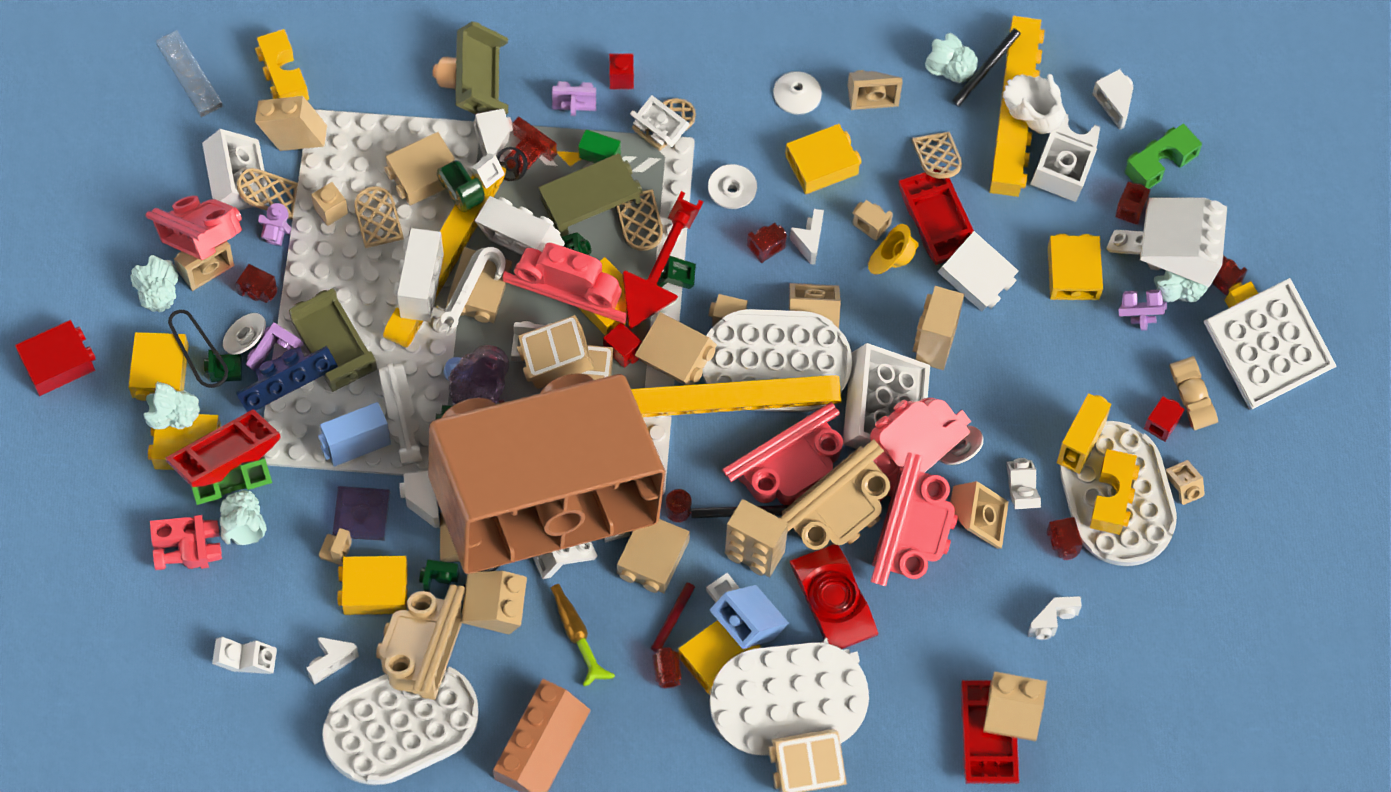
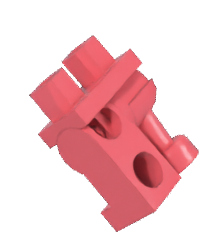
M202 515L194 516V518L185 517L150 521L155 570H164L166 564L183 563L188 569L198 567L203 569L209 568L208 562L222 559L220 543L206 544V538L220 537L218 520L203 521ZM179 546L178 551L164 553L165 548Z

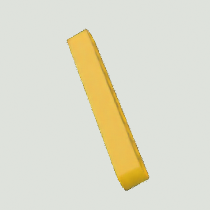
M501 166L504 172L501 178L487 189L482 187L485 195L482 204L467 212L459 210L454 205L440 232L442 235L444 257L435 300L461 256L464 247H466L478 226L475 219L488 197H494L506 173L505 167ZM396 308L384 329L383 338L407 348L413 341L423 321L401 318L399 308Z
M833 375L631 389L642 417L827 405L830 402L833 404L841 402L839 376Z

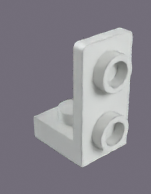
M1114 230L1106 249L1110 253L1141 255L1143 232ZM1147 263L1150 269L1160 270L1159 267Z
M588 542L533 557L542 579L551 578L563 564L595 560L597 553L592 543Z

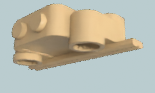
M874 439L864 448L860 446L782 511L780 519L788 522V531L793 528L808 548L813 550L822 549L828 544L829 539L836 545H843L846 542L850 545L861 536L859 532L864 527L868 526V528H871L881 519L879 515L882 511V506L879 499L884 498L888 494L890 482L888 477L873 461L884 452Z
M450 585L445 599L435 598L433 594L426 591L416 592L407 601L408 611L399 610L395 612L390 623L387 622L385 624L384 639L377 646L376 657L381 659L383 672L388 675L392 688L413 692L414 694H419L422 698L436 699L462 624L461 601L465 592L464 586Z

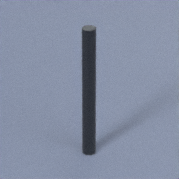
M1016 28L1012 29L953 98L952 102L959 107L1021 35Z
M789 505L757 507L774 516H782V511ZM737 507L691 508V518L732 517Z

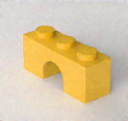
M285 29L257 37L259 47L255 48V52L259 62L264 61L265 67H262L266 81L271 80L273 86L270 87L273 99L304 96L306 100H309L307 86L300 68L288 71L281 69L284 64L294 61L292 47Z
M1106 449L1099 482L1110 484L1114 487L1117 494L1112 497L1097 495L1090 523L1091 529L1120 535L1122 527H1128L1131 512L1126 511L1127 503L1132 504L1135 489L1131 488L1132 480L1137 481L1140 468L1139 465H1135L1137 455Z

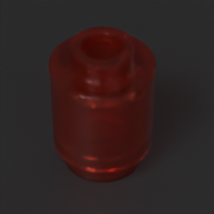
M675 489L667 495L665 511L670 520L683 522L689 518L692 504L690 494L685 490Z
M669 647L658 649L657 653L652 656L656 682L659 683L660 688L664 689L679 686L682 675L678 652L673 651Z

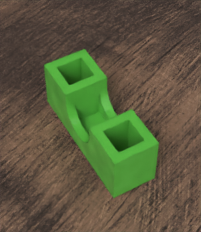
M1184 123L1177 128L1172 127L1164 134V137L1158 141L1156 139L1152 140L1140 153H1133L1127 159L1124 173L1144 193L1162 181L1165 168L1159 160L1170 159L1181 168L1199 155L1202 143Z
M263 456L258 461L244 462L237 468L232 469L221 482L192 487L196 503L199 505L220 499L223 495L241 489L250 490L271 484L272 480L266 459Z

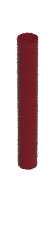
M686 582L650 648L652 651L660 653L695 589L693 584Z

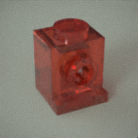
M1128 181L1117 205L1115 217L1138 225L1147 205L1151 189L1146 188L1142 184H1134Z
M773 223L768 227L763 226L755 235L753 232L748 233L747 246L758 260L763 263L785 249L787 234L781 225L777 226L776 223Z
M1223 255L1222 267L1212 284L1227 296L1232 286L1243 282L1248 270L1245 267L1239 269L1232 259H1228Z
M251 264L247 265L236 282L239 295L243 296L246 293L251 299L255 301L261 300L265 303L273 300L278 290L275 276Z
M1075 517L1049 522L1046 531L1047 536H1051L1052 548L1054 551H1058L1059 558L1070 560L1080 554L1083 543Z

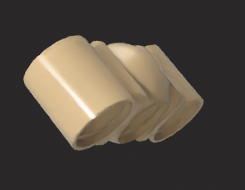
M1192 356L1169 364L1182 403L1186 407V413L1192 429L1195 431L1218 423L1215 408L1209 398L1206 385L1201 379V373L1195 357Z

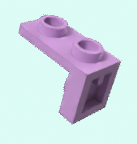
M273 322L271 327H267L261 336L262 340L257 348H253L250 351L246 365L255 371V369L260 367L276 343L290 350L291 347L294 349L302 348L304 342Z

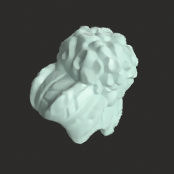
M952 33L945 35V41L935 39L932 42V52L925 62L927 70L935 75H944L946 79L957 83L970 80L977 68L978 58L975 56V53L969 47L962 46L958 37Z
M151 255L146 266L136 265L131 270L132 286L138 290L141 306L152 312H163L165 309L171 308V305L174 304V299H176L175 285L178 281V271L173 261L163 260Z
M1165 270L1163 276L1154 277L1157 290H1161L1163 301L1174 302L1178 299L1185 302H1196L1208 289V286Z
M157 382L155 394H148L146 396L149 411L143 415L147 425L151 428L158 430L171 426L177 429H184L185 427L192 426L193 421L199 416V400L195 395L187 391H176L168 384Z
M241 490L232 493L226 499H223L221 503L220 534L226 544H230V539L237 545L256 543L259 539L263 538L266 532L265 521L262 515L259 514V501L251 491Z

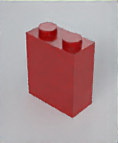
M71 320L15 345L39 396L95 371L92 363L96 360L90 346L85 348L82 341L86 340L80 326L75 328Z

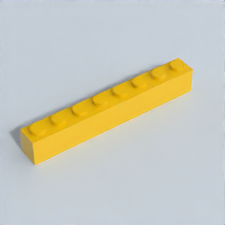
M1013 16L1010 32L1013 28H1016L1021 35L1007 50L990 193L1019 197L1020 189L1026 187L1027 174L1023 173V168L1028 167L1030 153L1025 151L1026 146L1031 145L1032 132H1028V125L1025 121L1011 116L1004 102L1003 92L1005 91V86L1008 85L1007 81L1013 80L1016 75L1039 76L1040 70H1035L1036 64H1040L1042 50L1038 49V44H1043L1045 30L1040 29V19Z

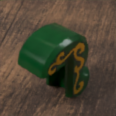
M453 160L451 163L437 169L440 183L443 188L448 190L451 199L459 210L467 212L483 203L485 195L479 179L475 178L472 180L460 161Z

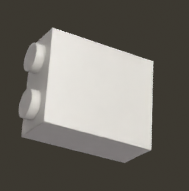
M975 231L938 271L943 278L960 293H963L980 311H983L987 306L992 309L1001 299L998 294L1003 288L1006 291L1011 288L1017 281L1014 276L1018 272L1012 264Z

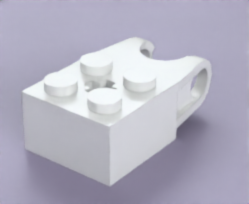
M1065 114V119L1061 126L1049 135L1030 185L1076 202L1097 150L1100 127L1094 125L1087 134H1076L1069 128L1068 114Z

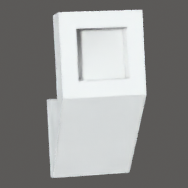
M1017 458L1014 461L1007 462L1010 497L1014 508H1041V498L1036 489V468L1032 460Z
M1081 596L1055 597L1033 620L1028 631V637L1045 640L1055 636L1058 627L1057 616H1060L1061 619H1071L1078 616L1082 607Z
M221 637L215 641L212 664L233 672L274 673L277 648L259 641L243 645Z

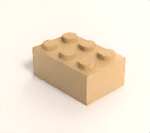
M935 286L933 294H927L912 351L917 353L915 360L926 363L930 367L944 370L959 321L964 299L963 293Z
M742 499L727 523L725 554L731 561L749 566L754 573L770 577L785 553L788 522Z

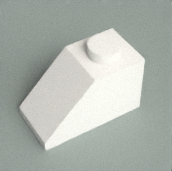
M1119 69L1096 81L1093 95L1121 130L1124 128L1128 116L1133 83Z
M504 109L475 115L474 128L482 155L486 156L492 153L497 156L499 151L507 144L510 132L513 131L511 118L506 117Z
M428 471L403 473L404 483H399L401 498H406L407 507L434 528H439L438 501L430 483Z

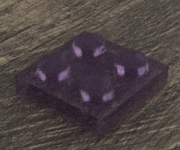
M338 486L332 534L337 536L339 528L350 532L351 539L385 541L390 489Z

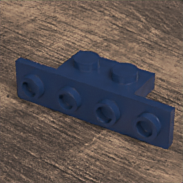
M327 346L306 357L301 347L290 349L277 359L261 364L259 368L255 369L259 381L236 392L247 412L252 409L256 411L320 378L325 373L337 368L338 365Z

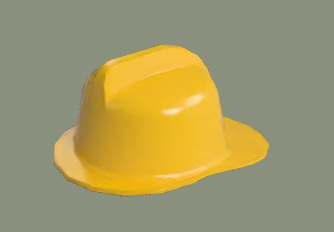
M898 224L889 232L885 240L870 257L868 262L870 273L874 275L882 274L890 267L905 266L913 259L919 243L911 237L908 225Z

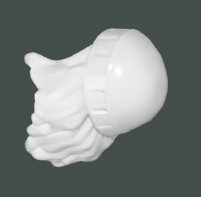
M1048 74V79L1041 78L1040 76L1016 75L1013 80L1007 81L1008 85L1005 86V91L1003 92L1004 102L1011 116L1025 121L1032 130L1039 134L1051 133L1058 129L1065 119L1066 112L1061 103L1060 89L1053 81L1052 74Z

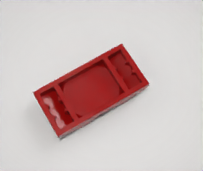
M934 169V170H933V172H937V173H940V172H941V171L938 170V169ZM924 172L899 180L898 184L907 211L919 230L924 248L935 265L946 262L974 232L950 178H935Z
M252 409L167 456L166 461L192 487L206 486L221 482L232 469L237 468L244 462L258 461L279 441L281 436L273 426Z
M833 544L790 561V566L823 639L827 638L829 645L844 649L878 636V630L868 603L860 592L851 566L839 545Z
M962 680L961 718L965 784H1019L1017 738L983 732L991 680Z

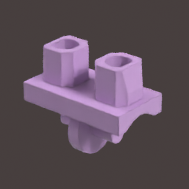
M558 82L557 86L552 87V109L571 110V116H576V110L596 111V88H593L592 83H582L580 87H570L568 82Z
M272 204L267 210V218L264 215L259 216L258 222L263 226L261 238L265 239V242L268 244L282 246L284 234H291V226L286 222L289 212L283 204Z
M1148 290L1146 292L1147 302L1138 303L1137 291H1124L1122 304L1119 307V316H1135L1131 317V324H1140L1141 331L1147 330L1148 323L1157 322L1156 316L1147 315L1165 314V310H1167V302H1163L1161 290Z

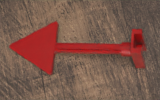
M680 192L667 218L672 220L673 226L648 279L645 280L628 271H624L622 274L628 325L631 329L678 298L676 294L659 287L657 282L681 230L685 227L690 229L703 204L701 200L698 201L697 205L684 200L685 192Z

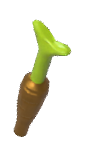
M560 584L553 585L550 589L555 597L566 634L571 642L578 645L588 666L583 686L590 685L595 679L606 680L614 678L615 674L605 670L597 663L586 640L588 636L586 626L564 594Z

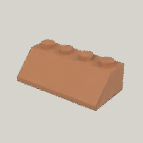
M542 679L493 769L494 780L519 792H548L585 723L590 709L566 689Z

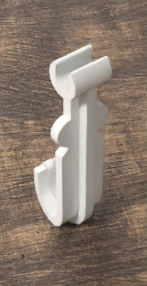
M494 247L481 248L473 254L445 312L436 324L437 331L445 323L449 326L446 335L452 334L458 325L461 312L487 260L492 261L496 265L497 270L494 280L498 281L502 277L506 262L503 253L499 249Z
M393 363L387 364V367L379 368V374L390 420L394 421L389 426V432L392 436L399 438L401 449L398 450L402 466L422 462L419 445H416L414 433L419 430V422L411 418L414 410L402 363L393 365Z

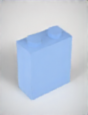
M378 402L320 424L322 434L318 435L321 443L320 447L325 459H331L334 467L391 445L388 423Z
M757 585L725 592L710 609L712 614L742 649L773 641L789 624Z

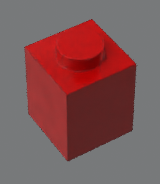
M633 53L609 54L610 89H634Z
M619 323L603 337V347H613V358L623 368L639 360L635 354L642 341L623 323Z
M1163 396L1148 417L1144 430L1166 442L1181 420L1185 409L1177 401Z

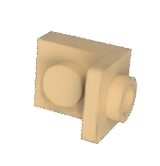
M1188 460L1165 469L1168 480L1179 491V500L1182 505L1195 501L1205 495L1203 477Z
M339 528L337 536L327 534L319 552V558L343 566V557L347 556L352 544L350 532Z

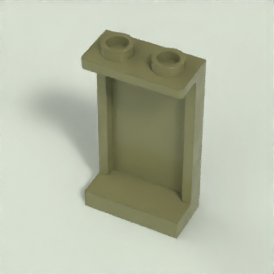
M474 21L457 30L455 105L475 115L504 109L505 114H508V105L499 101V49L508 43V38Z
M619 153L538 187L540 199L551 221L554 223L555 229L560 232V237L569 234V226L630 200H634L636 205L641 203L640 194L643 193L641 185L637 179L633 180L631 177L633 172L627 160L623 161Z
M334 288L328 291L323 290L310 300L298 302L289 310L291 322L309 353L312 354L327 346L334 357L338 367L323 375L332 392L377 370L374 355L371 351L367 350L341 306Z

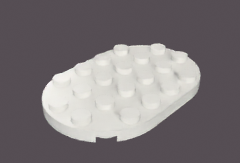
M740 310L723 317L707 334V337L716 343L717 346L715 347L713 358L707 361L703 368L702 375L706 384L833 375L839 376L840 392L842 393L850 377L852 355L845 335L832 321L816 313L783 310ZM825 405L750 411L810 412L818 410Z
M1106 421L1080 474L1060 465L1061 480L1073 526L1082 545L1092 555L1104 562L1119 566L1139 565L1154 559L1168 546L1176 527V508L1164 464L1154 442L1145 433L1143 435L1131 428L1129 424ZM1106 449L1137 455L1135 465L1140 466L1137 481L1132 480L1131 488L1135 489L1132 504L1127 503L1126 511L1131 512L1128 527L1123 526L1120 535L1090 528L1097 495L1112 497L1117 494L1113 486L1099 482Z
M805 643L759 648L736 655L722 667L715 677L711 688L710 711L717 730L731 745L746 753L769 755V747L773 746L772 739L836 729L839 732L840 743L844 742L856 732L866 715L869 690L865 675L858 663L848 653L838 647L825 643Z
M451 667L445 670L435 700L422 698L419 694H414L413 692L392 688L388 675L384 674L346 692L331 706L323 725L325 752L332 765L351 780L371 785L395 782L451 756L470 740L478 721L477 697L469 681L460 672Z

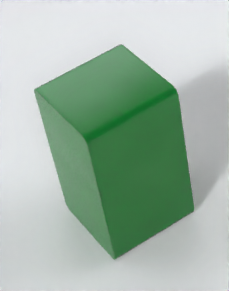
M585 130L578 146L579 158L597 163L618 153L621 154V141Z

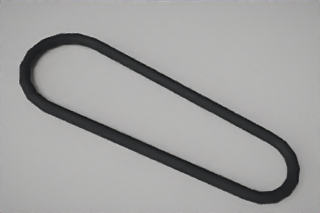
M179 309L171 313L168 319L169 327L197 381L207 388H214L223 384L228 377L227 365L194 317L186 310ZM184 313L190 318L222 364L225 372L222 380L218 383L207 384L199 377L172 324V319L176 314Z

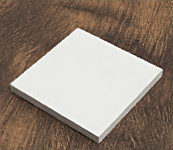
M1290 278L1203 321L1249 410L1337 367Z

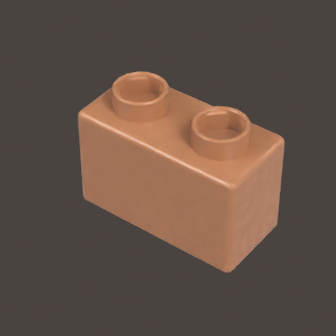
M567 374L547 384L540 394L500 404H495L493 401L485 398L468 399L449 408L441 419L432 421L429 426L428 477L461 566L466 574L655 525L659 521L665 468L628 381L622 374L596 380L587 374Z

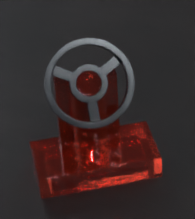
M518 116L513 122V135L521 141L516 147H506L499 151L496 158L500 165L505 166L508 171H513L515 175L513 179L504 176L503 180L517 181L525 175L526 171L541 155L552 161L557 156V144ZM510 149L512 150V151L504 158V162L499 161L501 155H502L505 151L510 150Z

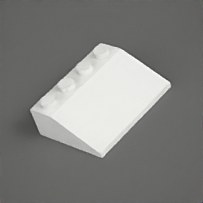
M1149 198L1146 207L1140 260L1210 287L1222 267L1227 206L1207 198Z
M868 343L851 353L852 368L847 389L843 445L858 449L860 446L864 448L871 442L870 434L876 427L875 423L882 417L895 411L893 408L902 400L919 402L924 398H928L930 365Z

